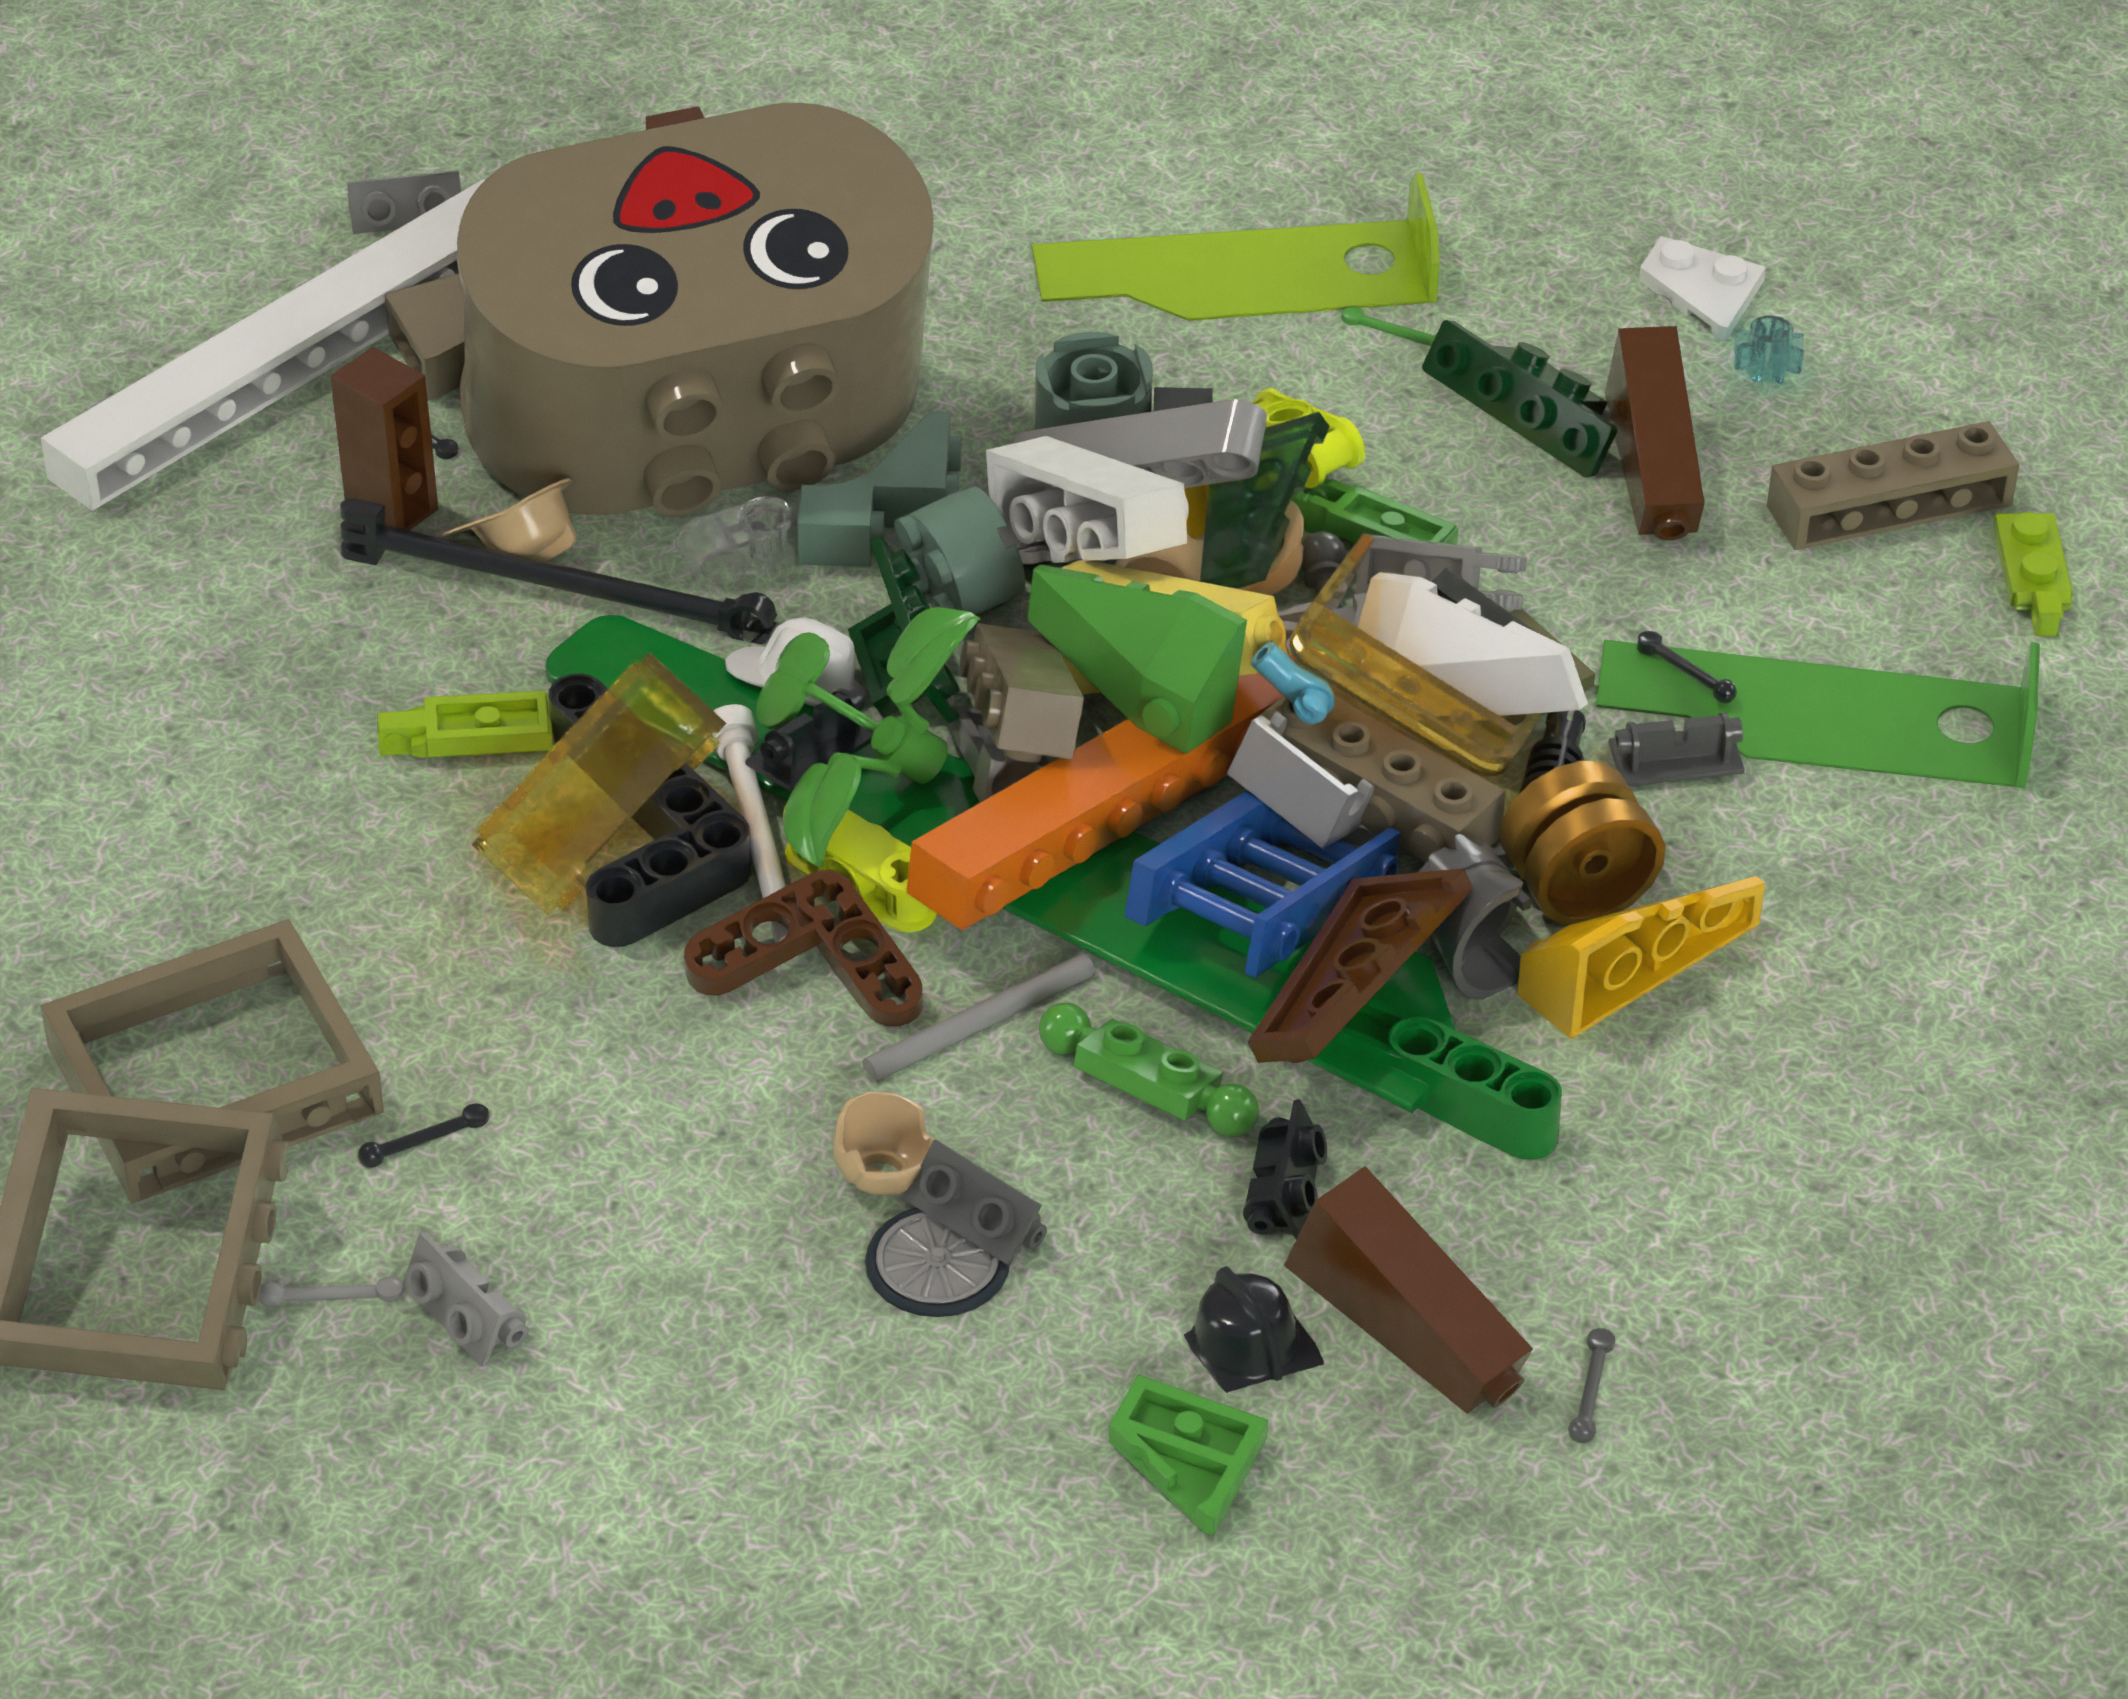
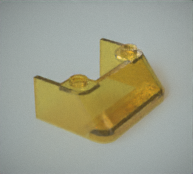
M1363 533L1300 618L1289 640L1288 656L1305 670L1328 682L1335 697L1498 786L1531 739L1546 713L1527 714L1518 728L1335 614L1334 610L1342 600L1374 541L1372 537Z
M650 652L640 654L467 839V842L548 916L556 907L564 911L586 888L587 881L581 874L588 867V863L673 771L678 770L685 762L695 770L720 743L712 734L718 733L727 723Z

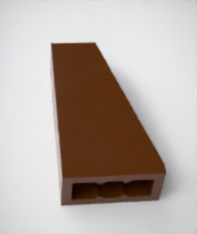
M1677 326L1618 328L1605 397L1608 402L1611 422L1617 427L1615 439L1638 535L1655 534L1656 537L1662 540L1680 539L1688 533L1698 532L1705 502Z
M1366 1166L1315 1200L1284 1264L1288 1270L1465 1413L1468 1414L1486 1400L1493 1408H1496L1508 1400L1521 1387L1525 1379L1519 1372L1533 1348Z

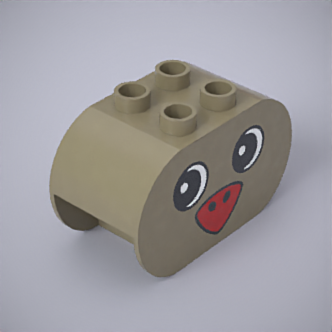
M810 103L766 105L525 155L502 166L491 174L470 198L463 212L457 237V262L464 290L465 364L460 383V407L465 432L476 455L493 476L524 498L560 480L570 478L573 482L562 491L569 513L609 515L654 506L658 512L664 515L684 516L695 513L711 504L717 498L720 491L769 481L771 486L779 490H801V485H814L820 482L831 472L835 465L858 459L881 446L905 422L913 407L919 384L933 237L931 199L919 171L906 153L890 137L875 126L850 113Z

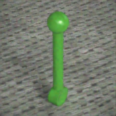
M1347 307L1342 311V321L1348 325H1364L1429 346L1432 345L1436 334L1431 335L1365 316L1364 311L1358 307Z

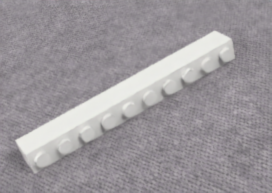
M485 180L477 182L41 437L47 479L93 511L388 335L384 294L459 274L457 262L459 225L470 198Z

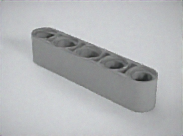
M1224 400L1024 431L1013 437L1012 444L1048 436L1184 483V488L1244 480L1256 475L1267 414L1261 407L1248 401Z

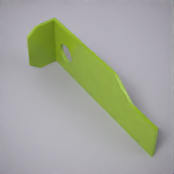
M1415 173L1410 181L1407 220L1031 245L1041 302L1126 296L1187 321L1340 310L1347 307L1367 308L1437 302L1440 267L1438 227L1424 176L1421 173ZM1371 245L1389 251L1393 255L1395 262L1385 272L1363 274L1348 267L1344 258L1353 248Z

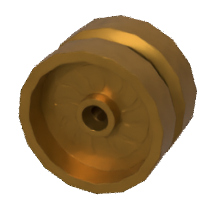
M1578 761L1552 769L1532 781L1512 801L1501 821L1499 842L1519 876L1525 880L1533 898L1545 916L1561 925H1571L1627 909L1652 887L1664 866L1666 844L1659 829L1646 810L1639 806L1633 791L1620 772L1604 762Z

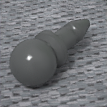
M1314 532L1308 535L1301 543L1304 546L1301 568L1305 572V585L1309 589L1315 588L1316 601H1318L1321 608L1320 612L1342 608L1339 587L1345 583L1347 577L1346 570L1343 567L1346 560L1344 544L1336 535L1330 532Z

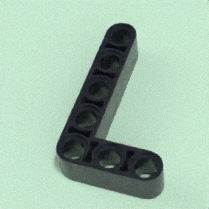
M581 673L569 674L553 682L549 689L552 739L555 744L654 839V841L598 869L588 878L586 882L589 932L593 939L602 945L610 947H624L633 944L747 883L752 873L750 830L745 818L601 681L593 676Z

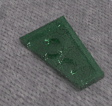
M1320 412L1266 427L1258 471L1253 477L1244 480L1209 484L1200 582L1237 589L1266 580L1290 522L1285 515L1290 499L1295 489L1305 487L1311 472L1306 461L1313 445L1323 444L1330 427Z

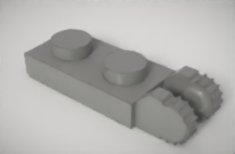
M1365 534L1361 535L1355 594L1367 593L1371 578L1379 572L1422 577L1431 582L1445 568L1450 569L1478 589L1480 568L1497 569L1498 572L1517 574L1519 571H1526L1527 557L1482 552L1481 547ZM1479 590L1504 609H1522L1523 595L1516 594L1515 591Z

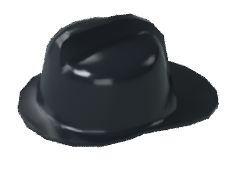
M1227 1266L1220 1268L1216 1272L1214 1283L1209 1286L1200 1300L1195 1325L1192 1327V1330L1184 1334L1191 1351L1226 1393L1272 1379L1279 1381L1282 1379V1376L1324 1365V1360L1316 1343L1293 1314L1283 1289L1268 1277L1253 1273L1235 1274Z

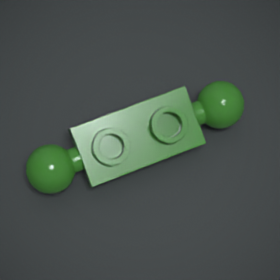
M1065 1002L1048 1008L1040 1019L1039 1035L1043 1044L1050 1051L1059 1055L1075 1053L1073 1067L1183 1121H1186L1200 1109L1206 1112L1207 1120L1216 1132L1228 1137H1238L1249 1132L1258 1120L1259 1105L1252 1091L1240 1084H1225L1221 1086L1222 1071L1200 1061L1190 1052L1177 1050L1144 1034L1134 1025L1121 1023L1112 1018L1100 1028L1095 1029L1091 1027L1090 1019L1081 1007Z

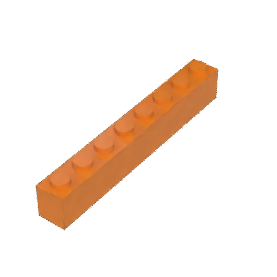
M1259 672L1256 674L1240 675L1238 677L1232 722L1187 754L1136 727L1129 719L1121 722L1074 749L1073 759H1056L912 841L906 893L962 931L983 918L996 914L1010 902L1033 889L1042 887L1051 878L1077 863L1086 861L1092 854L1119 838L1127 837L1136 828L1163 812L1171 811L1180 802L1204 788L1215 785L1221 778L1228 775L1227 772L1251 721L1261 715L1283 695Z

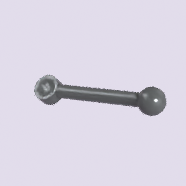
M1604 1328L1593 1329L1587 1338V1345L1592 1350L1579 1414L1578 1417L1571 1421L1568 1427L1570 1437L1579 1443L1591 1441L1596 1434V1427L1592 1421L1603 1364L1606 1353L1612 1351L1615 1346L1614 1334Z

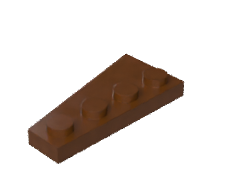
M1464 868L1353 879L1248 1040V1044L1257 1062L1289 1061L1291 1063H1300L1314 1059L1473 890Z

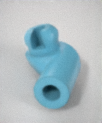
M1271 641L1262 646L1252 658L1251 665L1293 704L1295 714L1303 722L1310 724L1320 723L1326 718L1327 713L1334 708L1335 697L1328 682L1299 666L1274 642Z

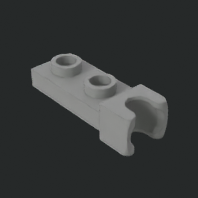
M956 706L960 718L950 723L948 729L975 777L972 789L980 803L1050 763L1046 755H1042L1040 762H1023L1005 756L1003 754L1004 749H997L988 728L983 726L980 710Z

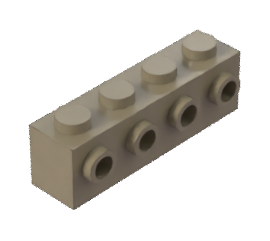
M1986 421L1772 465L1767 508L1793 549L1800 550L2012 506L2020 464L1991 422Z
M977 623L974 641L965 640L963 644L959 673L960 677L967 678V692L973 695L975 709L980 710L982 724L988 728L997 749H1004L1003 754L1005 756L1023 762H1040L1042 755L1073 759L1084 697L1059 650L1040 632Z
M1284 696L1261 714L1269 721L1276 711L1287 718V725L1282 737L1342 784L1350 783L1357 788L1360 781L1365 779L1373 785L1374 791L1361 817V824L1375 834H1380L1389 827L1401 832L1398 845L1415 854L1422 861H1429V856L1444 847L1455 849L1454 839L1457 834L1467 837L1480 847L1484 842L1492 846L1500 838L1505 790L1343 700L1335 697L1334 708L1327 713L1326 718L1322 722L1316 724L1300 720L1294 712L1293 704Z

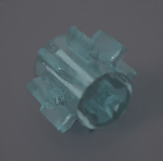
M1773 315L1758 317L1751 323L1750 331L1745 329H1738L1736 331L1734 369H1745L1753 382H1777L1783 384L1788 372L1794 374L1802 372L1804 334L1793 333L1792 324L1782 317Z

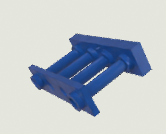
M1246 790L1134 860L1124 917L1146 927L1171 910L1174 911L1179 907L1251 940L1244 973L1256 978L1278 962L1287 960L1294 951L1316 937L1353 879L1397 875L1399 873L1400 860L1396 857L1401 832L1389 827L1361 847H1356L1340 839L1322 849L1250 791ZM1283 841L1333 865L1324 869L1275 847L1273 844L1276 845ZM1250 863L1300 887L1290 891L1239 867ZM1216 885L1267 909L1257 914L1204 889Z

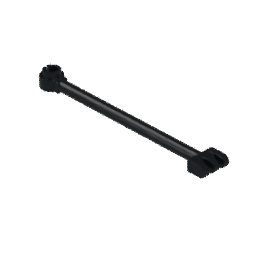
M353 498L346 499L340 504V516L344 520L341 523V538L344 539L341 543V556L347 560L377 565L385 550L718 625L717 630L727 632L732 639L744 641L743 630L760 633L751 643L761 645L766 642L777 624L774 622L777 617L774 603L762 593L743 594L736 598V600L726 597L724 602L386 526L385 505Z

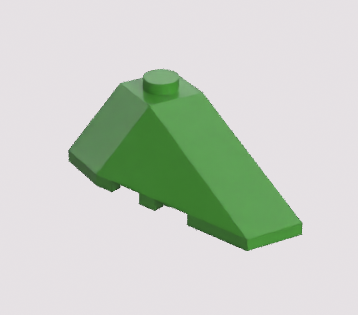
M1042 564L1033 569L1027 620L1136 727L1187 754L1232 722L1247 625L1246 619L1194 592L1178 590L1170 595L1150 591L1149 584L1132 581L1126 586L1105 583L1099 575Z

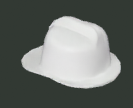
M810 618L789 619L776 627L766 647H744L731 652L725 659L726 670L735 678L763 687L768 677L775 672L777 660L785 646L797 635L807 632L815 633L829 645L830 659L814 684L830 694L842 688L857 690L863 699L866 696L865 688L854 680L855 651L852 640L838 630ZM808 694L804 703L817 706L822 702Z

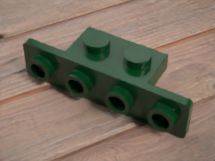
M1444 320L1422 365L1423 371L1583 477L1588 478L1598 474L1617 434V427L1601 417L1608 402L1590 391L1592 383L1578 373L1566 369H1560L1559 371L1548 364L1550 356L1542 349L1525 342H1518L1516 347L1492 346L1455 321Z
M879 536L870 541L891 604L848 628V632L854 645L871 702L881 716L886 718L899 711L887 694V687L894 679L887 672L889 656L907 625L919 613L931 607L920 589L913 585L921 579L909 555L904 549L894 553L884 538ZM946 663L926 690L910 705H913L926 695L947 723L950 724L960 718L953 699V695L960 692V689Z

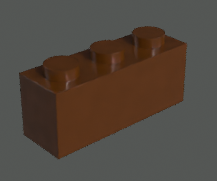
M371 347L330 376L344 499L353 498L385 505V525L410 531L439 510L426 377L424 374L375 347Z

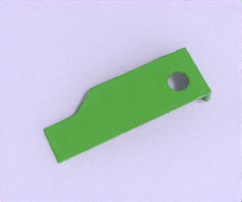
M1604 640L1596 707L1688 718L1717 716L1719 713L1726 712L1729 718H1740L1743 728V740L1736 744L1739 753L1751 759L2025 788L2038 708L2040 644L2031 642L2027 649L2021 687L1668 647L1716 679H1727L1736 685L1737 695L1735 699L1730 703L1724 704L1714 698L1711 689L1658 655H1645L1639 652L1637 643ZM1971 708L1983 713L1990 719L1993 725V732L1988 738L1980 742H1958L1942 733L1938 726V719L1942 713L1949 709Z

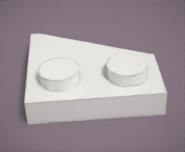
M1660 236L1640 267L1639 281L1655 293L1669 298L1672 305L1686 316L1694 313L1711 326L1712 335L1726 341L1764 282L1766 267L1745 261L1737 256L1724 255L1693 246L1683 240H1673Z

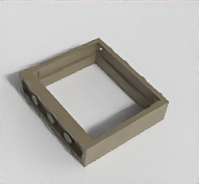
M290 919L40 1005L48 1048L71 1091L111 1096L84 1046L85 1043L288 973L339 1060L340 1065L219 1108L273 1113L282 1140L288 1141L289 1147L384 1113L379 1070ZM278 961H282L281 963L267 967V965L276 963ZM358 1093L360 1098L346 1103L347 1096ZM96 1137L131 1204L241 1165L243 1153ZM153 1166V1173L140 1177L141 1170Z
M31 1088L0 1205V1365L225 1390L232 1367H237L239 1357H245L247 1332L242 1327L246 1306H255L260 1295L262 1271L261 1266L257 1264L261 1243L269 1244L274 1235L276 1206L271 1200L276 1181H285L288 1174L285 1160L289 1142L282 1140L274 1114ZM68 1134L243 1153L198 1342L20 1322Z

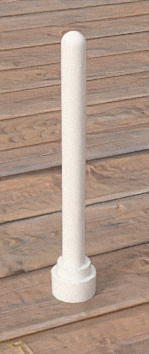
M738 704L725 705L713 710L706 717L704 728L710 749L727 762L740 814L749 824L750 851L762 897L765 898L786 887L756 772L745 764V759L749 758L754 751L755 743L758 740V731L753 713L749 708ZM769 921L775 943L780 942L786 937L788 933L787 928L778 922Z

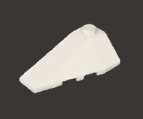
M1379 572L1371 578L1348 660V665L1356 684L1357 698L1364 707L1366 714L1371 717L1402 722H1421L1580 710L1588 704L1568 647L1514 621H1511L1504 627L1481 616L1480 605L1466 598L1455 604L1438 596L1437 584L1422 577Z

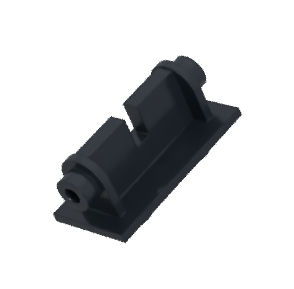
M840 688L831 693L860 712L865 708L862 695L855 689L846 690ZM820 703L813 708V718L804 713L780 729L776 728L769 731L765 735L764 743L760 746V751L745 759V765L792 793L803 774L816 763L828 765L831 756L836 752L853 755L871 743L873 733L824 703Z
M1300 1099L1293 1101L1290 1120L1281 1117L1273 1118L1259 1132L1253 1164V1171L1257 1178L1250 1179L1246 1203L1243 1209V1217L1247 1222L1248 1228L1256 1234L1267 1235L1273 1232L1275 1226H1289L1295 1239H1297L1315 1200L1318 1199L1315 1177L1318 1165L1326 1162L1327 1142L1323 1129L1318 1124L1313 1125Z

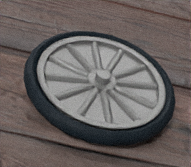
M918 1208L903 1211L886 1221L872 1237L867 1247L865 1258L867 1277L874 1290L886 1302L900 1310L919 1316L930 1317L959 1315L974 1310L988 1302L1002 1288L1008 1277L1010 1265L1000 1261Z

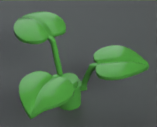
M934 607L919 613L907 625L897 640L887 663V672L894 678L887 687V694L904 716L897 718L888 716L880 723L814 684L830 659L829 645L823 638L811 632L802 633L794 637L785 646L777 660L775 672L768 677L759 694L756 705L758 721L769 729H780L795 718L809 694L872 732L871 746L876 750L878 758L836 752L831 756L828 765L816 763L803 774L789 797L783 819L787 840L801 857L816 866L823 867L825 852L830 838L843 819L857 791L861 779V768L884 772L893 778H897L902 773L918 784H925L938 774L947 757V742L927 730L930 722L918 715L910 704L926 690L964 637L981 620L978 616L968 611Z

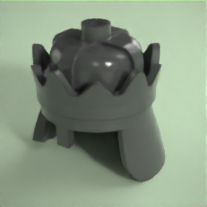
M1457 834L1454 839L1455 849L1444 847L1429 856V861L1426 862L1419 872L1464 868L1473 890L1424 942L1435 951L1440 952L1450 975L1463 994L1474 999H1485L1518 983L1521 956L1500 935L1511 922L1517 906L1522 911L1531 908V900L1521 890L1523 882L1517 877L1512 876L1511 871L1501 862L1487 842H1484L1480 847L1467 837Z

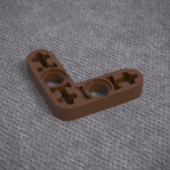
M820 870L810 873L698 932L689 939L684 949L687 980L697 992L705 995L719 996L731 992L817 946L855 1001L876 1023L885 1026L909 1024L918 1018L923 1009V988L919 975L852 883L843 874L832 870ZM823 896L828 902L836 900L837 915L841 923L835 927L833 915L823 904L815 906V898ZM767 921L778 922L788 930L786 937L774 944H764L757 941L752 936V932L759 924ZM739 938L741 940L743 950L747 957L743 955L741 946L735 948V939ZM854 939L869 940L878 949L874 956L864 961L850 960L842 954L841 950L847 942ZM712 955L717 961L725 959V967L716 970L712 964L703 965V958ZM884 973L885 983L893 994L898 996L905 993L904 1003L897 1005L891 998L882 1000V985L878 979L881 974Z

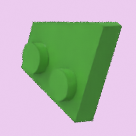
M1138 1374L1109 1424V1443L1204 1533L1214 1536L1267 1439L1268 1419Z

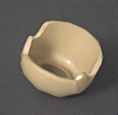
M868 1091L848 1099L839 1113L832 1143L833 1156L843 1176L849 1183L854 1184L858 1190L872 1195H900L908 1190L922 1169L920 1165L935 1138H929L925 1129V1112L919 1104L895 1093ZM887 1163L894 1166L898 1171L885 1173L869 1165Z

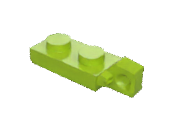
M2034 512L1995 513L1993 530L2010 606H2014L2016 610L2030 611L2035 636H2059L2060 619L2063 618V610H2071L2073 590L2055 514Z
M545 690L424 697V705L408 711L377 713L380 756L412 753L414 757L425 758L427 756L428 758L553 750L549 692Z

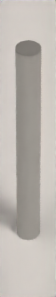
M1081 953L864 1058L862 1061L863 1068L877 1082L1095 976L1094 964L1087 954Z

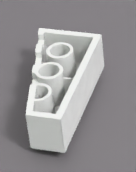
M1048 436L986 450L989 497L1007 526L998 529L1005 548L1016 544L1023 564H1034L1042 561L1058 563L1078 559L1083 561L1127 559L1187 543L1186 520L1189 514V506L1185 496L1184 483Z

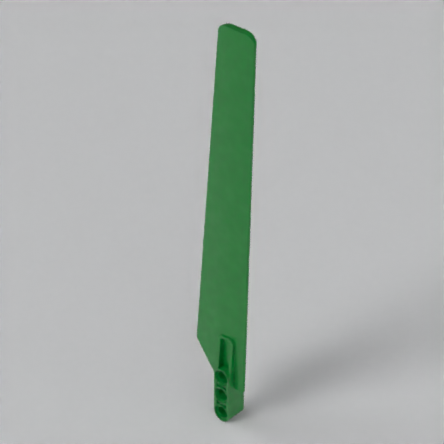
M620 615L599 616L589 621L557 646L546 660V676L551 684L560 677L569 674L582 673L593 676L601 681L661 739L729 772L727 762L710 749L704 728V721L713 710L725 705L738 704L746 706L752 711L758 731V740L755 743L751 756L760 751L765 735L772 730L762 725L756 716L757 700L762 687L735 678L726 670L725 659ZM804 703L794 719L804 713L813 718V708L815 706ZM871 743L853 754L878 759L876 750L872 748ZM947 753L946 760L938 774L925 784H918L902 773L897 778H893L884 772L861 768V779L848 810L870 823L883 827L893 837L911 847L912 841L980 802L972 789L975 777L967 762ZM756 772L761 789L788 802L791 795L789 791ZM1132 832L1127 837L1119 838L1092 854L1086 861L1073 865L1048 880L1042 887L1027 892L1002 908L1252 1034L1314 940L1312 939L1294 951L1287 960L1278 962L1255 978L1244 973L1251 941L1246 937L1181 907L1174 911L1171 910L1146 927L1124 917L1134 860L1161 844L1135 832ZM1216 885L1204 889L1257 914L1267 909ZM1417 951L1405 961L1314 1059L1306 1060L1410 1113H1413L1418 1108L1512 1156L1521 1159H1539L1552 1153L1558 1145L1562 1089L1557 1079L1545 1071L1457 1031L1432 958Z

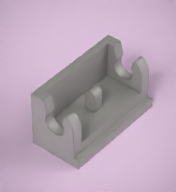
M1278 711L1273 714L1270 721L1262 715L1253 719L1227 774L1322 849L1356 831L1362 822L1361 817L1372 797L1374 786L1365 779L1360 781L1357 788L1350 783L1344 785L1282 737L1287 725V718Z

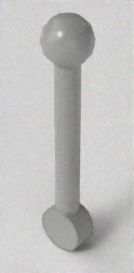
M393 1276L380 1279L376 1285L283 1287L278 1282L269 1281L261 1286L258 1299L261 1304L267 1307L278 1306L283 1301L378 1297L385 1302H392L398 1300L403 1295L404 1286L399 1278Z

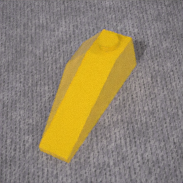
M1754 876L1568 925L1547 939H1539L1533 942L1525 952L1521 953L1517 995L1571 1039L1759 925L1765 882L1759 877Z

